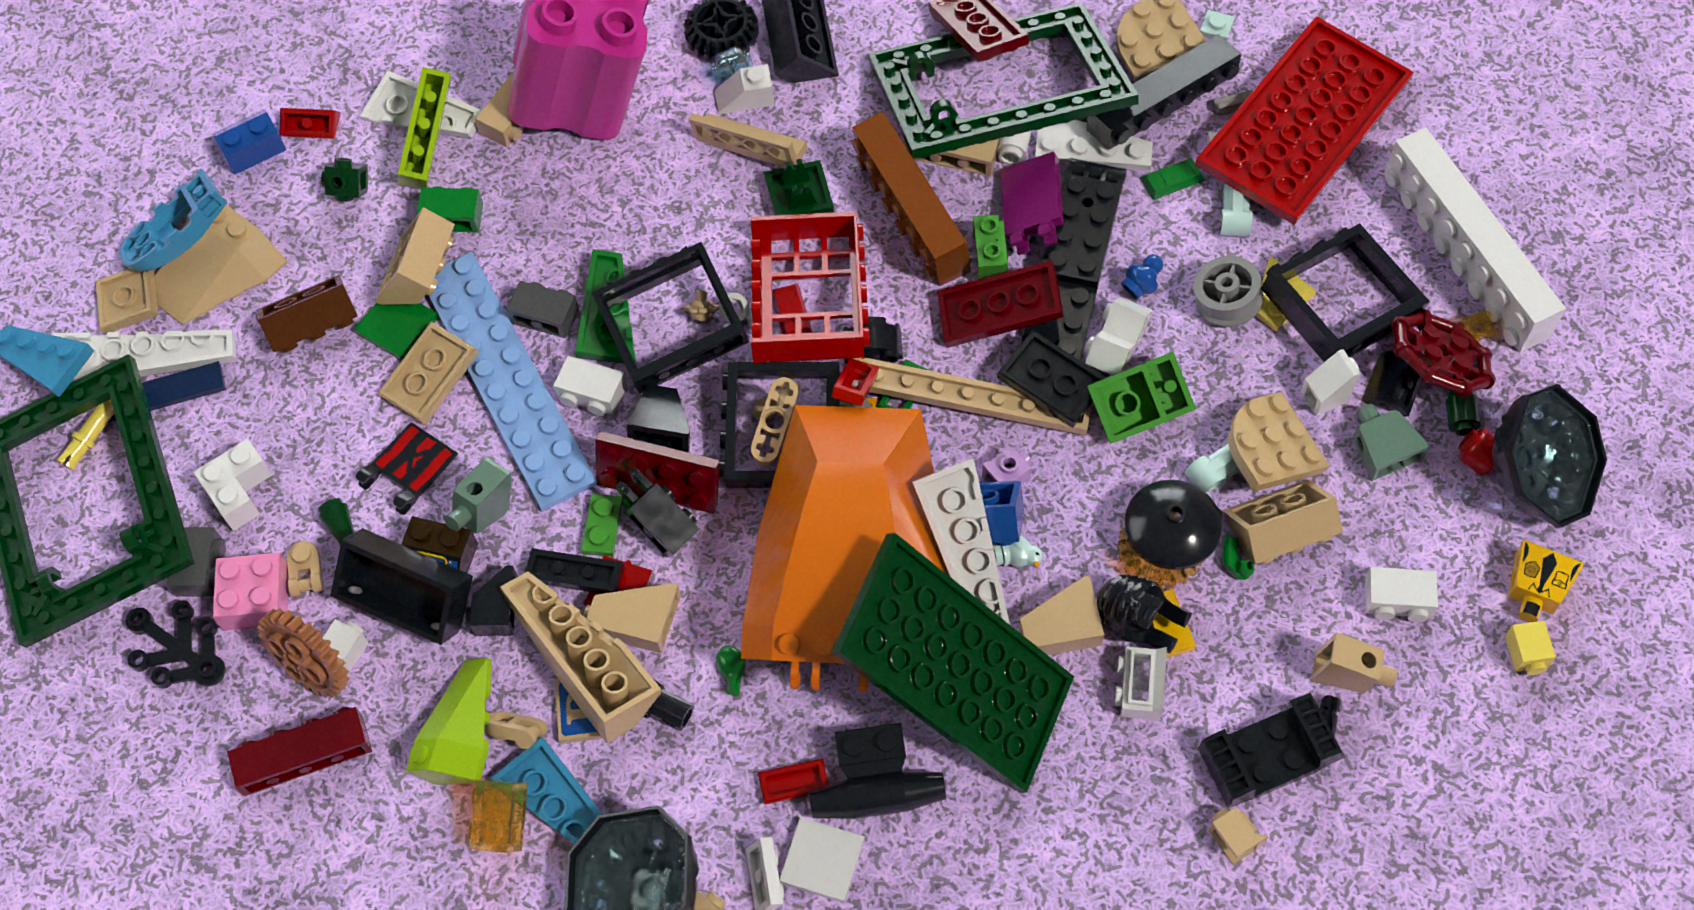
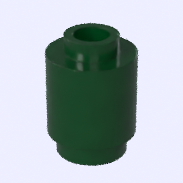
M1450 391L1445 401L1448 429L1451 432H1455L1458 436H1466L1471 430L1474 429L1476 431L1479 429L1481 422L1477 396L1472 392L1466 398L1458 397L1455 392Z

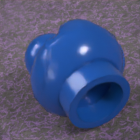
M1152 254L1144 259L1143 266L1137 263L1128 266L1126 278L1121 282V285L1135 299L1138 300L1143 294H1152L1157 290V274L1161 272L1164 265L1161 257Z

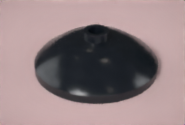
M1161 480L1143 487L1133 496L1126 509L1124 529L1130 546L1143 560L1159 568L1181 570L1202 563L1214 552L1220 540L1222 520L1215 502L1199 487L1180 480ZM1178 512L1181 517L1174 518L1170 513Z

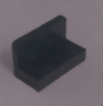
M1393 351L1381 352L1362 401L1366 404L1386 403L1392 411L1397 410L1404 417L1409 416L1422 378L1402 358H1397Z

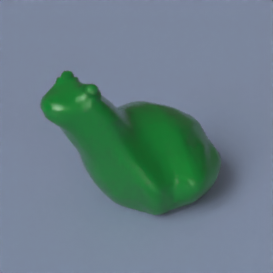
M731 645L722 647L716 654V664L718 672L727 681L726 694L738 696L740 694L741 679L745 671L746 659H741V651Z

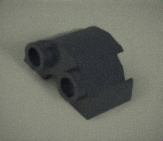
M868 317L869 324H863V328H869L870 346H864V357L880 359V361L896 363L898 360L904 359L899 323L895 325L886 323L885 317ZM845 326L843 328V331H854L853 327L847 328ZM844 359V362L848 363L849 359Z

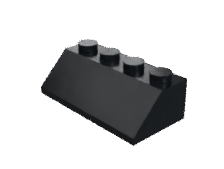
M762 0L776 76L792 83L839 76L824 0Z

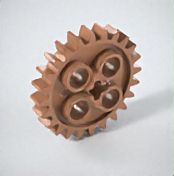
M273 608L258 621L259 625L256 629L260 633L257 636L264 641L261 645L270 651L268 656L276 659L275 665L283 667L285 675L294 679L296 684L300 682L305 690L308 691L311 688L315 695L318 696L321 693L324 698L328 696L333 698L348 685L347 682L350 678L347 674L349 670L343 667L345 661L337 657L340 652L330 647L332 642L324 640L321 637L322 632L314 629L310 622L305 624L300 615L294 617L290 610L284 612L281 608L277 610Z

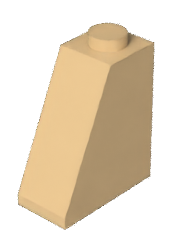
M1090 576L1080 578L1021 617L1019 630L1017 631L1047 655L1102 646L1104 632Z
M669 583L594 595L592 604L586 606L583 616L591 622H597L604 628V632L614 639H620L626 645L662 653L681 598L678 584Z

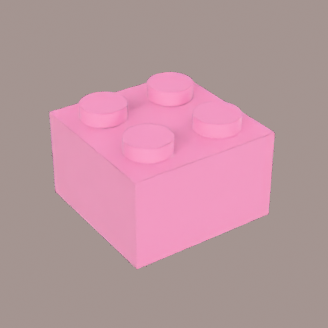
M281 553L216 559L213 618L223 631L256 628L259 625L258 621L273 608L275 610L281 608L284 612L288 610V567Z

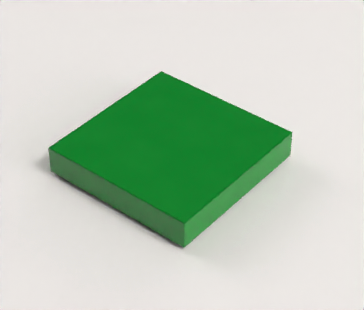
M376 303L357 324L354 331L359 336L402 361L430 322L435 323L439 316L421 303L388 305Z

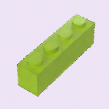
M422 66L398 170V185L415 189L427 188L449 94L451 73Z

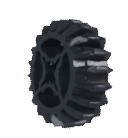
M702 0V4L694 3L693 10L688 11L687 19H685L684 23L685 40H687L691 51L695 50L698 58L704 55V59L708 62L712 57H715V61L719 64L721 58H724L719 54L722 52L723 55L724 51V53H728L725 56H730L734 47H738L743 53L749 54L750 46H755L756 38L759 35L758 18L752 6H748L745 0ZM734 49V50H733V51H735V52L738 54V52H739L738 49Z

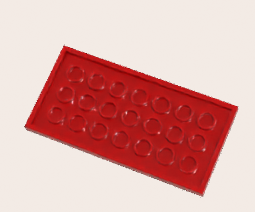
M1316 16L1199 154L1194 165L1295 225L1411 80L1414 72Z

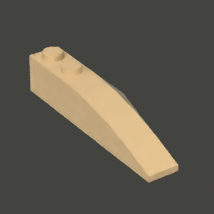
M528 571L500 586L502 594L543 658L604 741L609 743L634 728L661 694V688L626 644L620 639H614L604 632V628L597 622H591L581 615L577 607L571 603L569 605L565 603L554 590Z

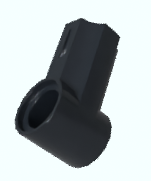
M654 680L661 688V694L643 717L649 718L651 716L682 731L692 716L695 708L694 704L666 691L663 685Z

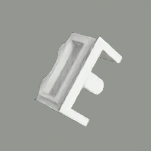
M1126 646L1124 656L1118 655L1117 675H1122L1123 679L1122 687L1116 686L1114 706L1121 707L1120 717L1160 721L1164 707L1167 647L1148 649Z

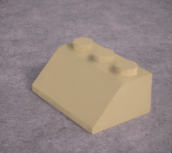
M423 207L400 237L374 302L379 305L418 304L425 295L431 296L438 283V280L434 279V277L441 272L446 262V258L442 256L444 252H448L454 241L451 233L455 224Z
M1308 479L1222 510L1234 536L1238 538V544L1244 556L1255 564L1270 563L1277 556L1286 553H1297L1307 545L1315 542H1327L1334 535L1343 533L1336 497Z

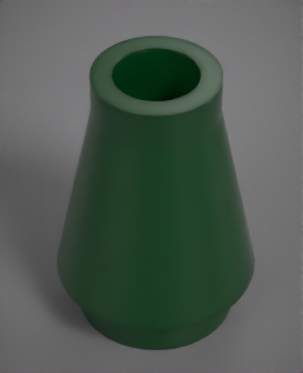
M340 498L331 499L318 508L320 514L318 519L335 537L339 545H341L342 539L355 533L348 505L343 503Z

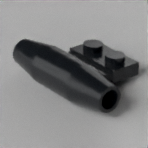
M901 723L835 732L839 766L848 779L809 791L812 818L859 819L908 812L946 799L943 772L902 771L906 752Z

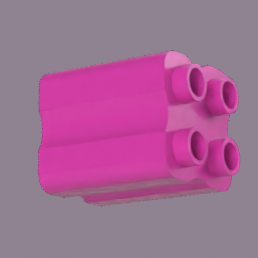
M524 0L514 43L512 63L515 69L508 101V115L515 124L523 127L541 130L563 128L571 130L582 137L600 140L615 138L620 133L646 51L647 28L643 18L649 0Z

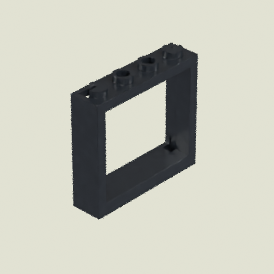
M1360 223L1350 229L1347 227L1341 229L1333 238L1327 241L1325 239L1320 240L1307 252L1303 253L1300 251L1296 253L1288 262L1282 265L1279 263L1273 265L1266 272L1267 277L1261 287V290L1323 362L1342 349L1350 358L1394 333L1391 329V323L1396 317H1406L1415 314L1419 309H1426L1430 302ZM1350 247L1397 298L1401 305L1338 339L1288 280Z
M702 242L688 248L685 246L680 252L669 257L658 258L652 265L641 270H633L624 278L615 282L605 283V287L592 292L639 394L643 393L647 384L658 386L749 343L744 327ZM702 265L731 325L637 368L610 308Z
M728 362V372H723L722 389L727 391V401L721 402V419L726 420V431H720V449H725V460L719 461V478H724L726 488H771L775 471H735L738 378L778 379L787 377L790 379H827L826 406L840 407V401L831 397L834 385L841 375L839 362H763L753 364V362Z

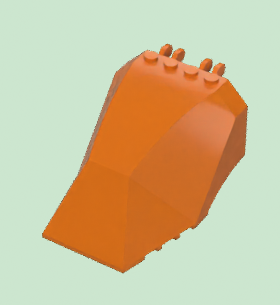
M795 405L758 529L742 625L741 659L791 661L790 689H798L800 685V662H813L810 675L812 690H820L821 663H844L833 655L831 651L886 534L896 533L947 574L946 564L913 485V481L935 473L921 409ZM859 674V692H867L869 681Z

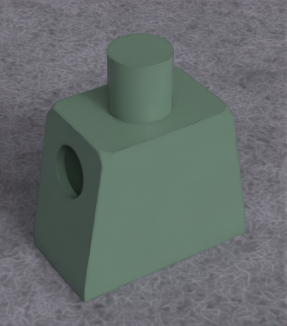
M1367 404L1357 411L1362 424L1357 427L1353 439L1371 481L1424 459L1430 446L1399 411L1393 410L1380 416L1373 404Z
M489 457L483 459L455 487L452 511L444 518L446 525L456 532L465 527L471 529L473 533L479 534L503 517L510 508L511 472Z

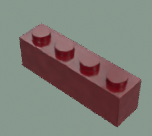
M344 707L336 710L333 715L306 720L299 727L290 730L274 731L267 738L258 741L242 742L237 748L227 751L235 788L245 797L373 751L363 715L357 707Z

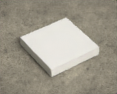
M800 817L779 879L780 883L845 903L865 836Z

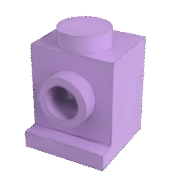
M1011 446L990 462L986 461L982 464V477L986 482L1021 481V484L1031 478L1032 468L1030 466H1032V462L1023 450L1017 453ZM1011 464L1013 468L1009 469L1006 466Z

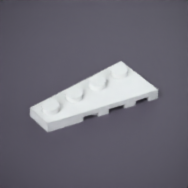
M387 70L359 117L363 121L408 128L419 83ZM448 96L439 134L472 139L478 129L475 118L482 110Z
M1078 120L1044 127L1037 132L1035 157L1054 151L1059 159V163L1068 164L1069 158H1075L1125 169L1146 171L1151 169L1153 146L1151 141L1132 136L1125 143L1118 144L1108 150L1086 130L1087 123Z

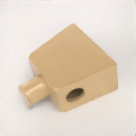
M1336 632L1316 651L1311 682L1365 694L1375 684L1391 688L1395 683L1397 670L1383 665L1384 651L1381 648Z

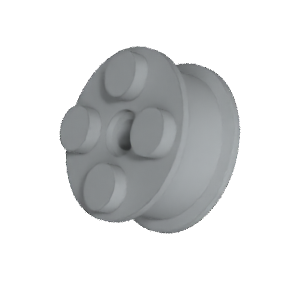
M1237 256L1218 257L1203 265L1195 276L1193 287L1197 309L1200 315L1209 323L1221 327L1244 325L1260 311L1263 304L1261 276L1257 267L1250 261Z

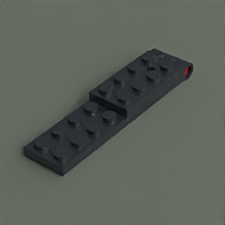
M1069 158L1061 186L1064 224L1056 227L1058 242L1046 246L1042 262L1052 260L1055 265L1064 318L1026 327L1022 342L1034 330L1077 359H1081L1127 169Z

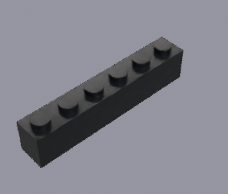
M1218 34L1133 83L1132 85L1139 95V104L1125 109L1101 113L1096 116L1087 117L1086 130L1108 150L1118 144H1123L1130 137L1140 131L1147 130L1152 124L1162 118L1169 117L1177 109L1191 104L1204 93H1209L1226 80L1233 79L1239 72L1242 53Z

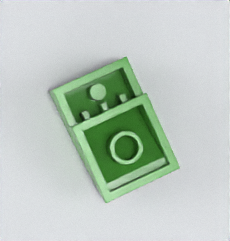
M1174 351L1087 386L1110 444L1196 410Z

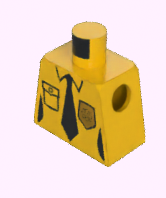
M1523 540L1515 553L1508 595L1509 598L1522 602L1518 613L1519 618L1529 623L1537 622L1541 610L1553 615L1581 571L1584 563L1530 541Z

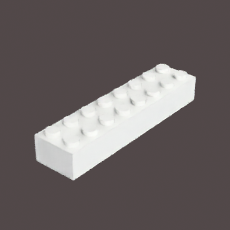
M1426 127L1396 140L1385 170L1387 184L1398 190L1405 208L1413 210L1418 217L1417 220L1420 228L1431 234L1438 252L1446 254L1451 261L1453 272L1457 276L1464 278L1468 284L1471 296L1482 302L1489 320L1497 322L1503 330L1505 341L1510 346L1514 345L1520 353L1549 339L1566 310L1559 298Z

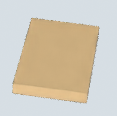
M430 322L377 394L426 425L480 352L475 347L435 323Z

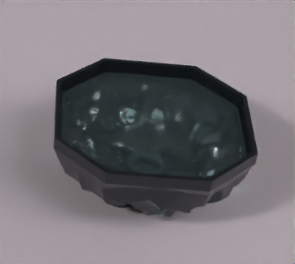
M1551 384L1522 395L1512 403L1507 413L1502 416V424L1495 431L1493 448L1491 450L1493 470L1497 475L1498 484L1500 487H1503L1504 493L1517 506L1516 508L1522 509L1526 515L1547 522L1555 528L1564 527L1591 514L1606 466L1607 456L1597 416L1559 384Z
M660 806L598 815L567 853L564 910H694L697 892L696 878L699 873V867L692 836Z

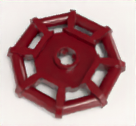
M1419 309L1415 314L1406 317L1398 316L1392 321L1391 329L1395 337L1393 352L1397 358H1402L1422 378V383L1426 385L1427 383L1434 384L1455 392L1458 397L1466 398L1477 390L1490 389L1496 381V377L1492 373L1490 361L1492 352L1488 347H1483L1463 328L1465 324L1460 321L1457 324L1435 316L1428 309Z

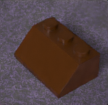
M340 275L256 309L258 322L273 353L279 350L281 353L291 351L298 347L297 342L307 338L309 341L319 339L326 335L325 330L335 326L337 329L347 327L354 322L353 318L358 317Z

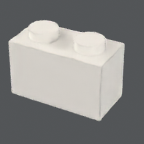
M567 356L553 387L557 398L565 406L576 407V405L586 407L589 412L597 416H603L604 413L614 416L627 387L624 372Z
M1370 567L1365 577L1366 614H1375V618L1380 620H1390L1395 616L1408 617V620L1412 622H1424L1428 618L1432 619L1438 608L1437 571Z

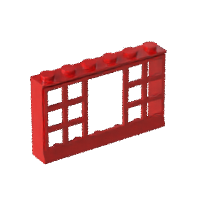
M857 212L752 216L751 310L753 323H751V348L753 364L767 361L785 362L860 357L864 359V346H870L869 328H863V324H869L868 306H862V303H867V285L860 284V282H866L865 264H859V262L865 261L864 243L858 244V241H864L863 223L857 224ZM849 237V250L827 251V238ZM821 238V251L799 252V239ZM793 240V252L772 253L771 241ZM850 257V269L828 270V258ZM822 258V270L800 271V259ZM772 260H794V272H772ZM851 276L852 311L772 314V280ZM853 318L854 331L831 332L830 319ZM824 319V332L802 333L801 320ZM795 321V334L773 335V322Z

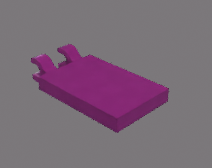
M1053 151L1000 169L1005 237L1011 242L1012 247H1017L1018 256L1030 252L1028 236L1038 233L1039 237L1044 236L1045 246L1056 244L1058 242L1056 227L1064 224L1059 159L1056 153Z

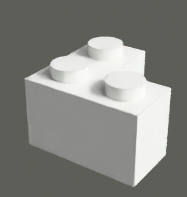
M248 438L193 472L233 531L260 515L246 491L266 480L272 474Z

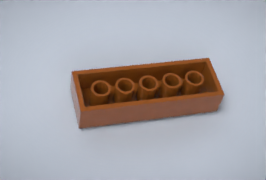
M882 111L853 126L855 139L851 140V143L857 153L855 156L856 162L862 172L865 170L869 172L868 180L874 192L880 191L884 196L881 200L887 213L891 214L894 212L897 217L895 224L901 235L907 234L911 241L908 243L916 258L921 256L925 263L922 266L929 280L935 278L939 286H942L970 273L971 267L966 240L884 112Z

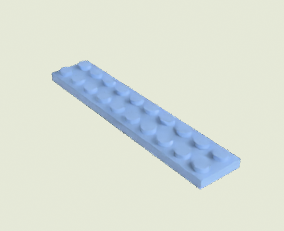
M471 251L445 263L441 272L434 277V279L438 280V283L429 298L446 330L480 352L467 370L541 511L543 512L596 486L597 479L473 252Z

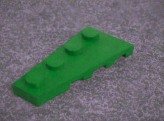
M592 250L575 351L576 358L624 363L592 295V292L605 287V283L615 282L625 277L622 253ZM628 300L611 307L610 310L632 358L636 362Z

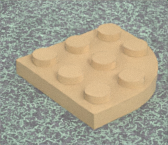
M1181 0L1139 1L1122 17L1116 38L1119 57L1134 82L1139 81L1206 42Z
M1282 392L1248 401L1231 420V431L1228 433L1229 449L1233 460L1253 492L1315 476L1325 472L1330 467Z

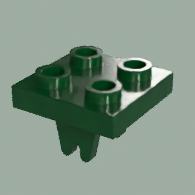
M798 159L795 165H791V162L787 161L784 168L764 172L775 215L834 213V205L820 160L803 163L802 159Z

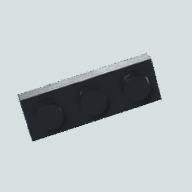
M532 548L525 573L528 571L546 585L605 594L618 592L625 567L619 561Z

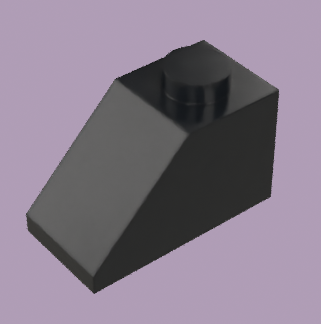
M506 565L472 595L471 607L466 608L465 620L466 625L470 626L475 636H513L515 613L500 590V586L518 577L513 565Z

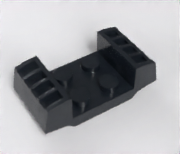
M1311 692L1290 700L1286 710L1231 734H1227L1225 729L1204 738L1198 747L1199 753L1226 806L1229 808L1303 779L1345 758Z

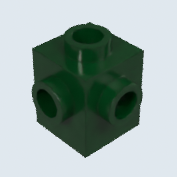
M335 158L334 162L324 166L321 174V183L325 187V195L335 196V200L350 201L353 200V197L359 198L366 194L368 190V164L352 163L351 158Z

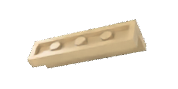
M692 113L688 119L696 140L782 167L785 166L787 161L791 162V165H795L796 160L802 159L808 150L806 141L707 113L704 117Z

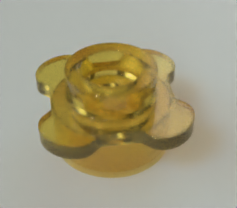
M1481 310L1470 317L1465 316L1461 320V323L1465 324L1463 328L1478 342L1485 338L1492 339L1497 335V328L1492 326L1491 313L1487 310ZM1481 325L1482 329L1477 330L1476 326Z

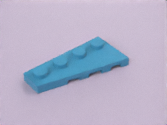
M6 325L0 331V358L13 367L20 369L26 376L36 380L41 386L49 389L57 397L62 395L95 351L85 342Z
M543 737L490 778L494 784L574 845L597 816L603 815Z

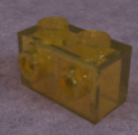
M498 779L476 780L471 796L474 806L473 818L468 829L470 849L500 853L522 851L528 789L527 782Z

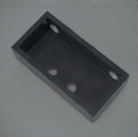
M362 528L341 540L330 596L442 645L461 629L473 576Z

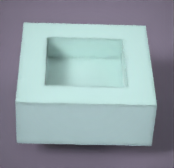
M1207 10L1200 32L1204 38L1211 39L1219 34L1227 41L1235 17Z

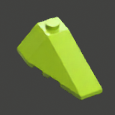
M480 658L464 661L417 735L409 754L406 772L437 785L480 783L489 751V741L484 738L485 725L490 723V713L485 711L486 699L491 694L492 660Z

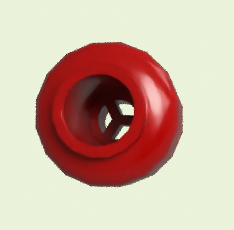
M1473 429L1463 438L1458 446L1460 450L1459 458L1465 465L1482 476L1491 471L1494 472L1491 451L1494 434L1487 429L1478 431Z

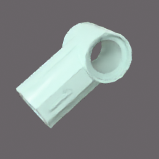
M1224 184L1220 235L1250 237L1253 218L1252 211H1249L1250 198L1227 184Z
M1227 444L1209 457L1204 455L1196 459L1188 466L1185 475L1195 486L1208 494L1216 487L1222 488L1227 479L1240 470L1233 460L1229 444Z

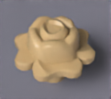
M706 290L695 291V300L685 305L683 310L690 312L691 319L705 321L712 319V314L719 310V306L712 304L707 299Z

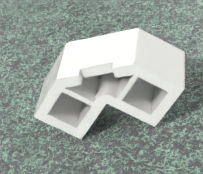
M1118 297L1113 303L1109 302L1102 315V319L1106 321L1103 330L1095 337L1091 336L1085 347L1084 353L1088 354L1085 364L1111 375L1125 371L1131 360L1130 357L1136 345H1139L1145 333L1153 310L1122 297Z

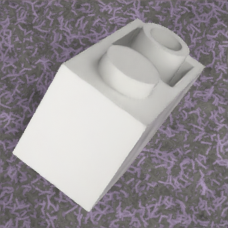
M1344 349L1337 351L1305 378L1301 393L1316 416L1349 402L1360 374L1357 363L1353 358H1349Z

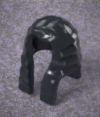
M1118 575L1116 578L1110 579L1101 587L1097 596L1099 615L1102 623L1106 624L1108 630L1113 631L1115 635L1120 636L1121 639L1127 642H1145L1158 649L1167 647L1168 654L1173 651L1178 639L1161 630L1150 627L1157 612L1183 628L1186 627L1192 616L1190 611L1170 602L1155 580L1150 581L1147 577L1140 578L1138 575Z

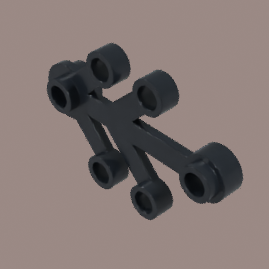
M177 601L172 607V614L177 619L178 639L155 624L154 617L145 608H135L127 614L126 626L132 633L137 635L146 633L168 649L148 654L143 650H134L127 659L129 666L133 670L142 672L148 667L185 661L192 666L175 671H170L166 667L156 668L151 674V680L158 688L165 689L172 684L196 680L202 686L210 687L218 684L224 678L226 665L220 657L216 656L215 634L217 633L218 626L212 618L202 617L196 622L195 630L202 637L201 656L193 651L191 618L194 616V608L188 601ZM182 608H188L186 613L179 615V611ZM142 615V619L139 622L134 623V619L137 616ZM211 624L209 630L202 631L203 626ZM144 657L140 664L135 665L137 658ZM212 665L213 669L205 674L204 669ZM167 674L164 681L158 682L159 676Z

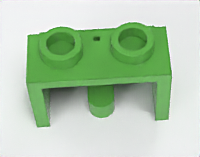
M999 215L973 216V239L976 240L978 260L977 280L1008 272L1003 221H999Z

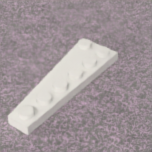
M232 330L166 331L164 334H149L148 331L136 332V335H121L119 332H107V335H91L90 332L53 334L54 336L88 343L95 350L72 382L127 354L135 358L140 377L196 368L217 361L220 364L236 361V336Z
M973 458L913 481L950 577L1010 624Z

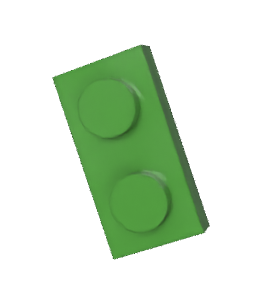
M591 494L581 549L582 554L614 557L623 506L622 496Z

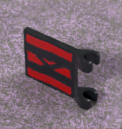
M411 422L370 465L357 472L356 479L359 481V486L367 490L378 479L379 475L382 474L405 491L393 499V504L396 506L395 509L399 514L405 515L416 503L417 499L454 460L458 453Z

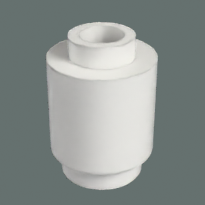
M1031 131L1000 138L997 149L999 160L1007 165L1021 163V160L1026 156Z

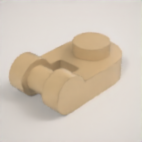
M308 541L295 543L287 553L288 588L291 597L302 596V592L313 590L314 593L324 591L321 557L318 549L313 543ZM311 572L310 578H300V574Z
M505 711L490 713V723L485 725V732L491 735L493 739L515 741L522 749H528L533 746L548 730L546 723L539 718Z

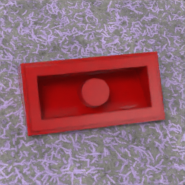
M280 108L279 135L335 139L341 112L322 109Z

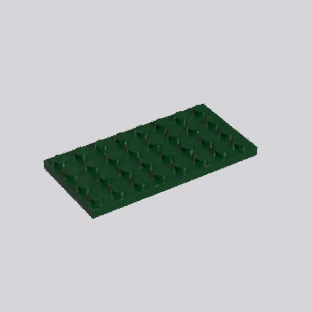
M896 533L886 534L831 651L833 655L1020 793H1027L1074 679L1071 673Z

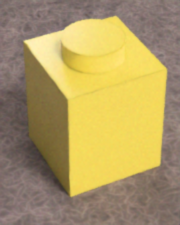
M1545 620L1512 625L1505 635L1515 672L1526 671L1527 675L1544 673L1556 658Z

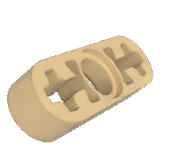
M781 377L772 383L751 444L752 459L761 466H769L778 459L798 399V386L790 378ZM786 386L789 387V393L792 396L787 395L785 397L783 408L777 406L779 393L776 390H782ZM769 415H780L784 420L783 425L779 429L769 428L765 422ZM766 435L772 437L770 450L773 454L767 453L766 457H761L760 450L757 447L762 448L764 446Z

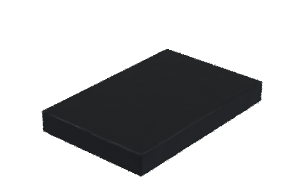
M1034 330L1029 333L997 373L999 380L1072 428L1093 403L1087 386L1107 378Z

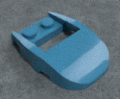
M202 169L198 170V175L187 185L183 183L174 190L177 196L165 205L161 201L153 208L156 215L149 222L140 221L129 233L119 250V256L125 266L136 271H148L159 268L179 257L201 239L227 204V201L216 188L214 180ZM192 209L193 211L188 215L191 221L181 231L176 229L175 225Z

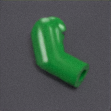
M1233 536L1222 538V566L1236 579H1248L1254 573L1255 567L1251 561L1248 562L1247 559L1242 560L1238 556V538Z

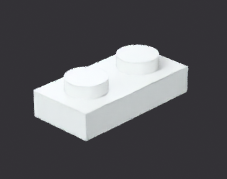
M772 837L759 838L745 849L755 910H776L783 905L784 889L779 881L777 869L778 854L774 849Z

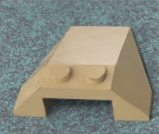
M226 204L200 240L176 259L156 269L154 275L157 305L181 325H184L215 309L217 305L224 301L240 296L242 292L257 284L259 286L265 283L288 261L257 227ZM190 218L187 219L182 229L191 221Z

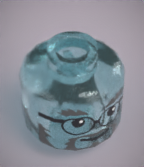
M733 47L715 55L714 66L710 67L715 82H722L723 84L740 68L752 67L753 63L746 50L742 51L738 47Z

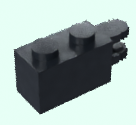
M633 468L629 472L630 476L644 493L638 497L624 482L620 481L615 485L616 490L630 504L624 511V514L667 558L673 556L700 530L695 524L697 520L686 508L681 509L673 501L675 496L666 486L662 485L660 487L657 483L653 485L643 473Z

